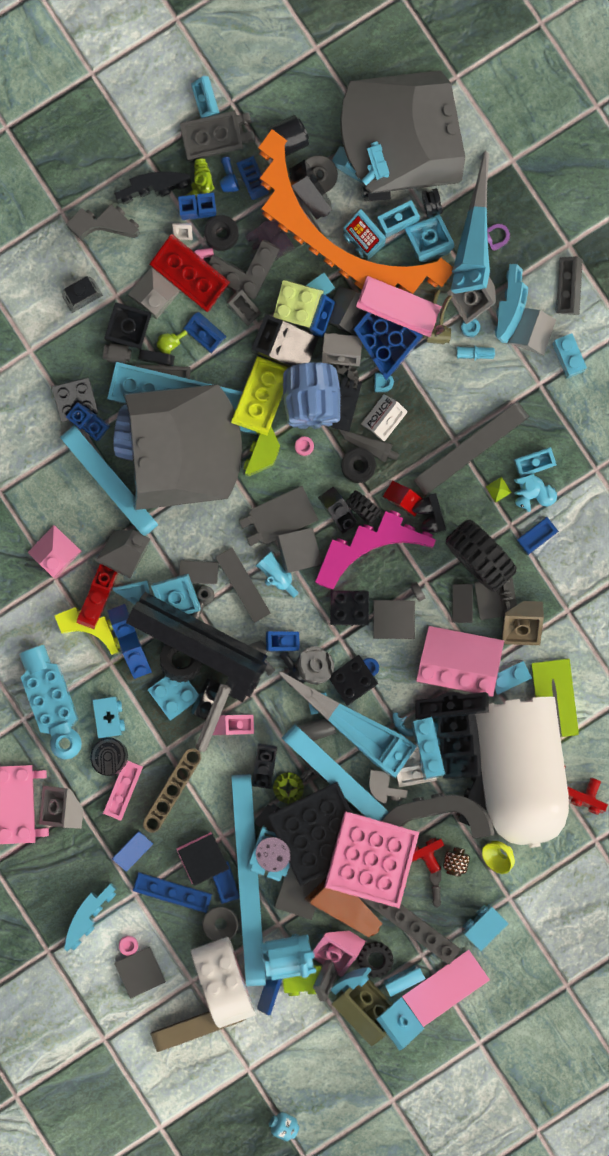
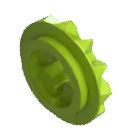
M288 772L276 778L273 784V791L279 801L289 804L301 798L304 785L298 775ZM288 779L291 786L297 787V789L291 790L289 797L286 790L280 789V787L286 786Z

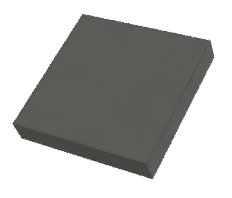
M313 528L276 536L286 573L322 565Z
M147 947L114 963L130 999L166 982L151 947Z

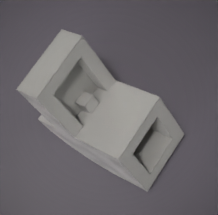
M370 770L369 789L377 800L386 803L387 796H391L390 800L402 801V797L407 798V790L388 788L390 777L388 773Z

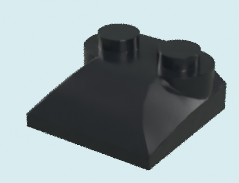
M115 302L104 339L114 344L141 349L152 313Z

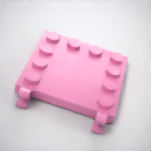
M33 765L0 767V844L35 843V837L49 836V828L35 829L33 779L47 778V770L33 771Z

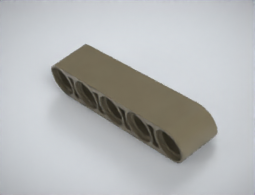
M188 749L184 753L146 816L143 824L148 832H156L161 828L201 762L202 755L197 749ZM192 751L198 755V760L194 763L189 762L187 759L188 754ZM185 768L188 771L186 779L178 777L177 772L179 769ZM170 785H175L178 788V793L175 796L168 794L167 789ZM164 801L167 803L168 809L166 812L158 810L159 802ZM150 818L157 820V828L151 829L148 827L147 822Z
M208 1011L150 1033L156 1052H160L244 1020L218 1028L211 1012Z

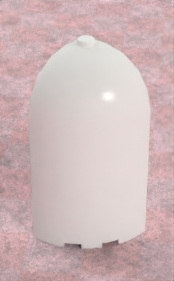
M535 697L528 701L515 699L505 701V704L491 703L489 704V713L475 714L488 815L497 833L508 842L529 845V848L540 847V843L548 842L559 835L565 826L569 812L568 789L555 697Z

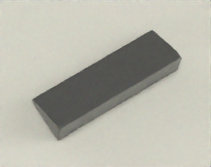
M577 256L560 257L557 314H580L583 260Z

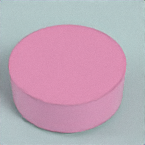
M303 436L296 440L295 450L299 455L308 456L312 453L314 443L309 437Z
M133 936L123 937L119 942L120 952L126 956L133 955L138 950L137 939Z

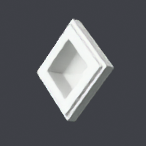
M192 223L172 224L173 235L179 240H192Z

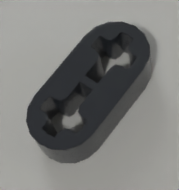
M139 350L138 360L173 366L175 356L155 351Z

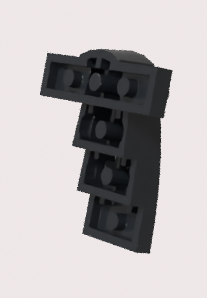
M447 692L436 698L415 700V719L439 718L437 737L440 738V754L445 771L444 779L481 776L480 744L475 714L489 713V693L463 694L460 692Z

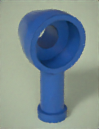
M230 157L221 159L226 176L220 180L223 192L239 190L237 179L231 167Z

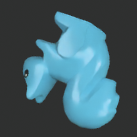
M534 474L514 479L515 483L520 484V490L514 492V494L521 495V497L515 500V504L520 508L526 509L527 512H531L530 500L536 498L538 503L544 507L551 506L556 502L557 492L555 488L550 485L545 486L543 481Z

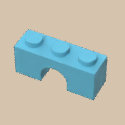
M432 717L413 721L411 725L415 743L417 742L419 748L420 765L424 780L445 775Z

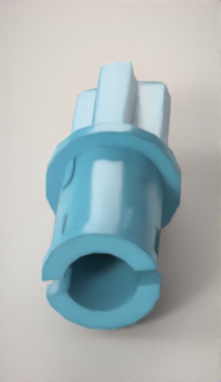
M476 345L474 347H457V359H474L476 361V359H494L495 357L494 348L477 347Z

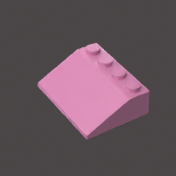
M429 626L417 682L469 693L487 692L489 697H494L504 640Z

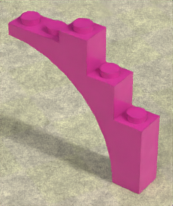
M393 510L385 511L377 532L374 531L373 527L364 524L363 527L359 525L351 546L347 545V541L339 538L336 541L332 540L315 584L334 590L339 578L349 565L360 556L375 548L397 543L419 544L433 548L436 539H433V535L423 531L421 534L416 532V528L405 524L404 527L401 526L403 518L400 517V513Z

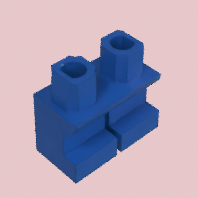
M214 193L197 194L198 200H196L195 195L179 196L181 219L190 220L216 216Z

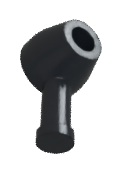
M288 652L279 656L280 659L283 660L289 669L287 675L301 683H305L306 681L300 676L297 666L289 657Z

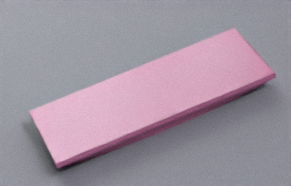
M369 276L366 278L356 305L359 309L428 337H431L441 306Z
M467 950L454 959L450 965L447 964L402 997L424 1027L490 981V979L470 950Z

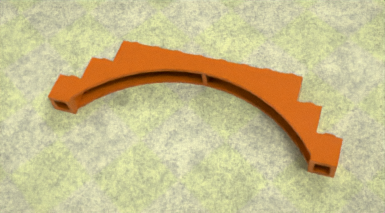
M273 129L269 132L258 147L260 156L267 161L269 159L273 160L260 177L261 185L268 191L274 190L261 209L264 211L262 214L270 221L276 220L279 223L278 227L287 233L288 230L294 234L293 238L300 244L305 242L310 246L308 248L309 251L316 256L321 254L325 257L323 261L331 267L334 265L340 269L339 273L346 279L349 277L354 279V285L361 290L367 276L393 287L398 284L399 289L414 294L426 277L428 278L427 282L434 288L437 286L443 287L453 273V266L441 257L436 262L408 267L388 266L360 259L329 241L308 219L293 192L285 162L284 145L287 140Z

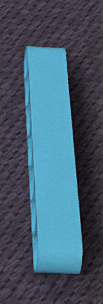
M75 425L60 436L62 441L142 535L146 536L158 526V523L146 509H134L135 496Z
M294 724L285 733L282 739L330 784L337 781L344 797L365 817L383 821L389 812L297 725Z

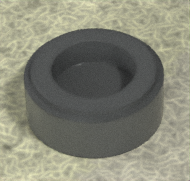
M417 582L413 583L410 588L419 602L426 599Z

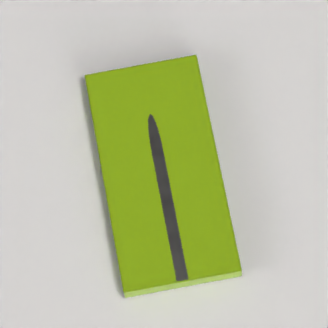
M570 659L531 663L535 697H555L560 737L579 735Z

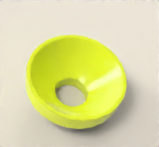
M491 841L482 849L484 862L494 872L506 874L513 868L515 859L510 846L500 841ZM500 848L507 854V856H505L501 852Z

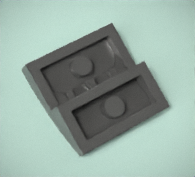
M374 600L373 639H415V601Z

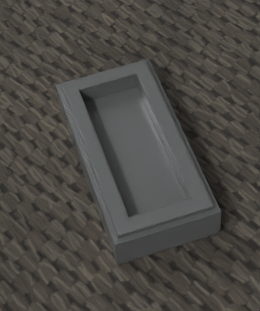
M325 960L313 986L319 1001L327 1000L338 976L332 960Z

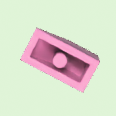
M221 715L213 735L254 734L253 715Z

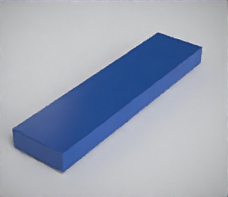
M138 872L133 888L134 892L207 913L212 897L210 893Z

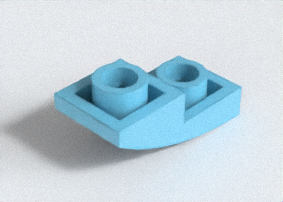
M369 967L360 968L345 974L336 981L331 991L336 995L340 990L345 992L349 987L352 989L358 985L362 987L369 980L367 975L371 972V969Z

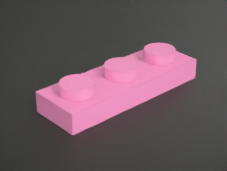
M127 761L126 766L119 773L103 814L122 821L143 766Z

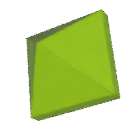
M502 477L485 486L495 503L512 493Z

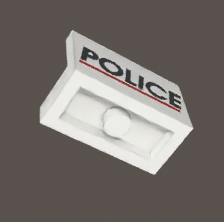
M384 394L361 425L371 430L379 439L385 441L406 415L407 411L397 401Z

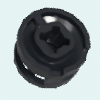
M434 188L430 192H427V190L422 191L426 216L432 217L433 214L441 215L443 210L438 189Z

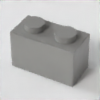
M325 333L322 363L360 367L361 340L356 335L348 336Z

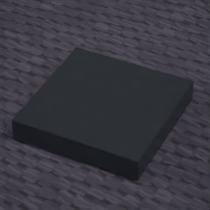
M213 834L178 850L194 886L229 870L228 864Z

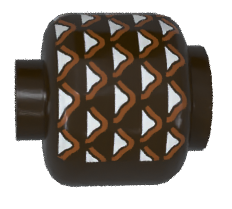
M454 847L453 850H448L445 853L443 868L447 870V874L461 877L468 870L470 856L465 853V849Z

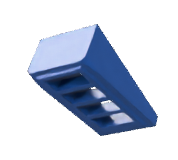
M254 156L236 163L252 200L269 193L261 185L260 177L262 174ZM251 165L254 166V167H252V168H250V169H247V170H245V171L243 170L244 168H246V167H248V166H251ZM256 172V174L246 177L247 175ZM258 179L260 180V181H257V182H255V183H253V184H249L250 182H253V181H255V180H258Z

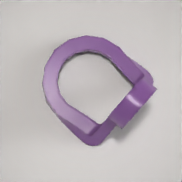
M495 224L487 228L488 244H490L491 249L495 251L503 247L510 239L509 230L503 224ZM495 228H502L506 232L505 240L493 245L489 232Z

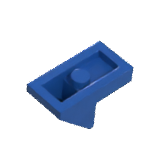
M267 631L266 651H300L299 632Z

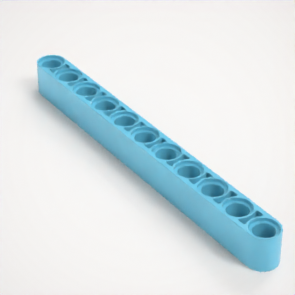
M251 774L232 775V792L246 987L266 985L264 972L265 964L262 961L261 955L263 936L259 879L257 873L250 871L253 864L249 863L256 845Z

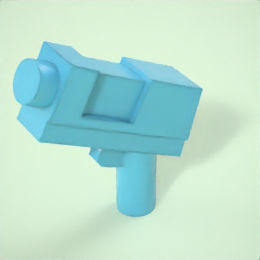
M378 141L371 143V147L367 148L372 165H368L369 173L361 180L366 186L375 177L376 180H379L383 177L388 178L390 174L383 157L381 144H378Z

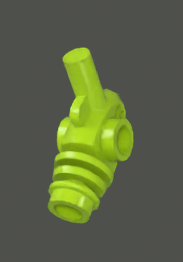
M201 158L194 161L195 182L191 185L193 190L185 196L195 195L197 197V194L210 193L214 190L212 176L205 159Z

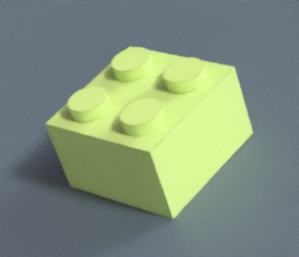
M283 280L273 317L310 328L321 294L324 291Z

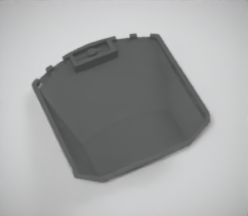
M442 71L395 75L349 82L342 101V115L340 116L342 142L348 161L352 163L357 178L362 180L369 173L368 165H372L367 148L371 147V143L378 141V144H381L383 157L390 172L388 178L383 177L376 180L375 177L366 186L370 193L458 184L462 181L465 164L464 146L452 85Z
M218 384L123 394L130 421L136 488L135 505H133L135 510L229 498L240 471L242 439L239 425L231 423L235 410L229 398Z

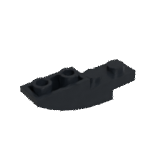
M180 172L147 173L130 178L131 186L114 194L118 204H128L135 197L149 195L152 190H154L156 197H164L169 195L174 189L178 188V190L188 187L191 179L189 174Z

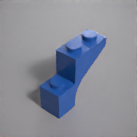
M123 604L107 610L122 654L133 678L136 679L151 673L150 665L136 630L133 626L126 623L129 617L126 605Z

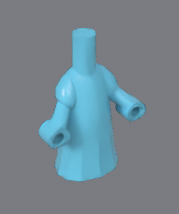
M272 551L255 565L268 577L265 580L266 585H274L279 590L286 589L293 598L299 594L291 585V573L285 572Z

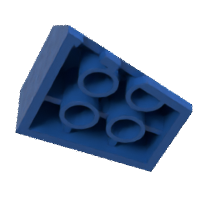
M369 312L354 328V331L385 380L398 369L422 339L420 333Z

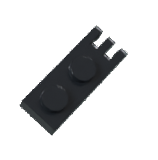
M344 377L340 390V421L333 423L331 427L349 432L362 382L358 381L357 388H353L355 380L351 379L350 385L346 386L348 379Z

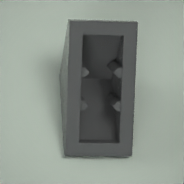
M239 289L227 301V307L248 327L261 314L260 310L242 289Z

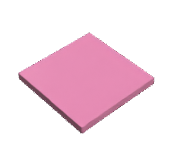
M344 811L324 887L400 908L419 832Z

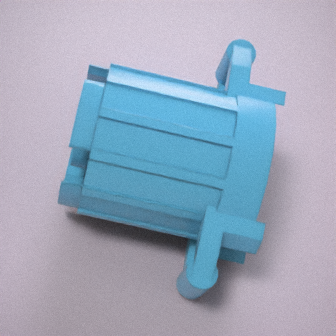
M293 934L292 937L265 941V943L261 944L262 961L265 964L266 980L271 979L273 981L295 976L306 978L309 974L316 973V967L313 968L312 963L314 952L310 950L309 935L299 936V934Z

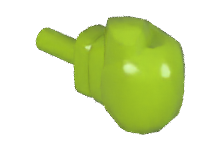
M184 330L177 336L174 333L162 334L158 337L156 346L161 353L170 354L172 350L180 345L179 339L188 333Z

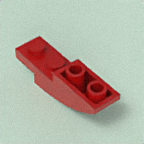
M102 564L99 565L76 623L95 630L111 594L118 572Z

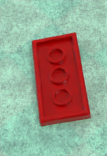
M173 234L167 238L149 264L206 312L211 310L230 284L229 280Z

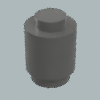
M105 344L103 359L111 363L119 362L126 364L127 361L130 362L132 350H128L129 346Z

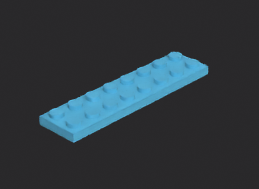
M116 362L107 399L126 404L123 396L125 393L212 384ZM221 387L236 411L243 392ZM239 426L240 431L254 435H256L257 433L250 429Z

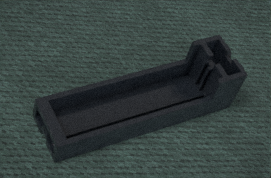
M147 592L133 606L126 621L127 624L228 676L229 678L225 685H228L231 689L229 696L242 703L246 697H251L268 665L265 663L268 655Z

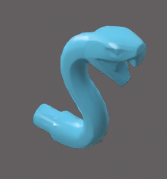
M393 713L392 720L398 731L404 736H414L413 730L407 729L404 726L407 716L399 718L397 716L399 713ZM433 721V723H434V728H435V732H436V736H437L438 724ZM437 737L438 745H440V738Z

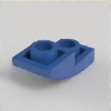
M79 402L75 404L66 416L79 429H83L96 441H99L110 427V425Z

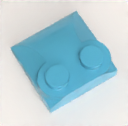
M440 215L405 228V232L416 253V258L420 262L427 263L445 256L455 247Z

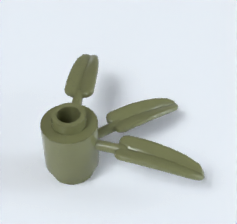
M437 290L432 303L436 304L441 290ZM451 295L445 299L442 305L439 325L435 324L431 337L423 335L426 343L443 345L450 343L451 328L443 325V320L448 303L452 298Z

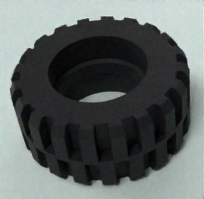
M470 519L463 521L446 538L445 543L453 555L490 591H498L516 574V565L506 552L474 521Z

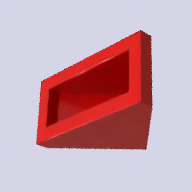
M395 481L391 482L383 495V498L414 517L417 513L413 512L412 508L417 502L422 500L410 488Z

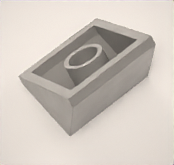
M525 308L518 327L509 339L508 344L544 356L556 319L541 310Z

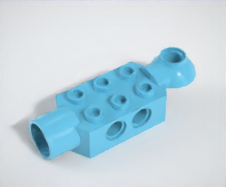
M45 645L26 650L19 654L25 669L21 681L39 730L42 733L51 734L50 749L56 757L64 760L72 759L79 753L82 742L79 734L71 729L79 718L61 668L58 664L51 663ZM63 738H67L70 741V746L67 749H63L60 745Z

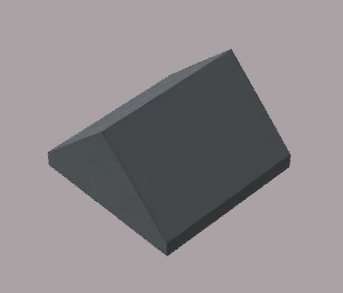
M339 286L333 298L335 305L328 324L349 335L357 336L354 328L367 314V311L356 307L360 293Z

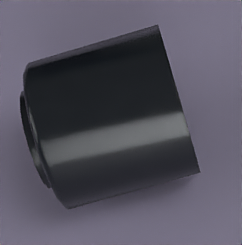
M292 115L267 127L268 134L273 129L287 140L284 145L285 157L309 146L308 133L302 121L296 115Z

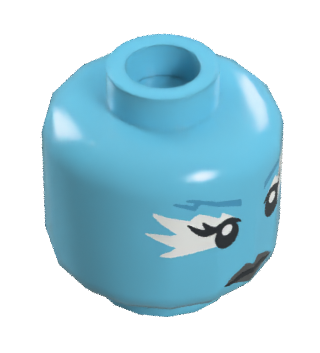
M284 1112L273 1116L269 1123L271 1134L283 1141L294 1139L300 1127L295 1117Z

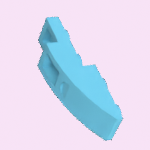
M509 264V270L506 273L508 289L505 290L507 301H499V307L496 310L498 326L495 327V336L502 343H507L518 327L528 296L529 287L522 282L523 269L517 264Z
M112 883L99 896L91 892L77 910L66 937L64 949L67 952L70 949L74 951L82 943L79 939L84 934L88 936L95 929L92 925L96 921L90 916L96 917L103 909L101 905L105 900L109 903L115 897L114 891L117 888Z

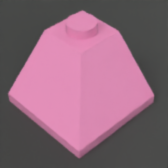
M53 525L27 553L56 579L82 551Z
M351 931L325 933L313 950V959L324 965L325 960H332L338 975L342 977L357 958L366 941Z

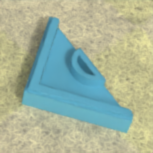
M148 581L112 588L114 592L134 605L137 601L139 602L145 592L150 594Z

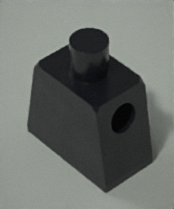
M89 276L66 287L62 295L71 313L103 296L95 280Z

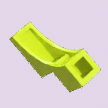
M77 607L54 615L62 634L77 631L90 633L98 637L107 646L111 655L120 653L119 648L121 647L118 638H114L112 634L114 629L110 619L107 620L105 616L99 618L94 630L76 623L81 611Z

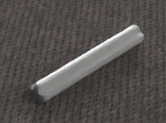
M220 685L195 746L199 752L207 750L231 691L228 685Z

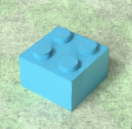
M490 904L487 907L483 905L476 912L478 916L474 920L470 918L462 926L464 928L462 931L464 935L480 951L509 924Z

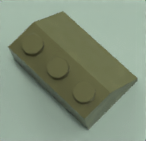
M370 979L362 987L360 985L354 989L349 987L332 1003L334 1008L371 1047L387 1035L377 1018L392 1003Z

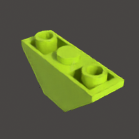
M272 426L267 436L257 432L259 438L257 442L253 441L251 446V459H246L243 470H246V476L254 475L274 466L280 450V444Z

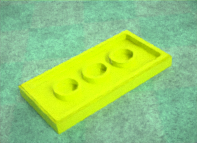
M257 356L231 423L267 436L283 397V374L289 367Z

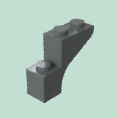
M112 204L96 220H94L96 216L90 210L85 211L81 208L66 224L67 228L81 241L95 231H106L130 238H136L140 235L139 225L133 219L128 220L124 216L126 213L119 206L115 208Z

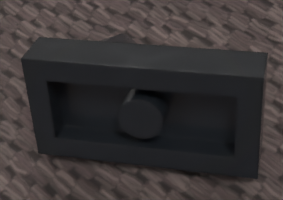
M436 493L428 495L414 505L412 508L413 512L424 515L432 514V516L424 520L421 529L431 533L437 532V534L446 531Z
M207 678L193 706L192 714L204 720L207 719L220 684Z

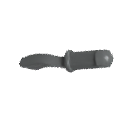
M441 870L430 874V881L433 884L431 889L434 907L441 905V887H439Z

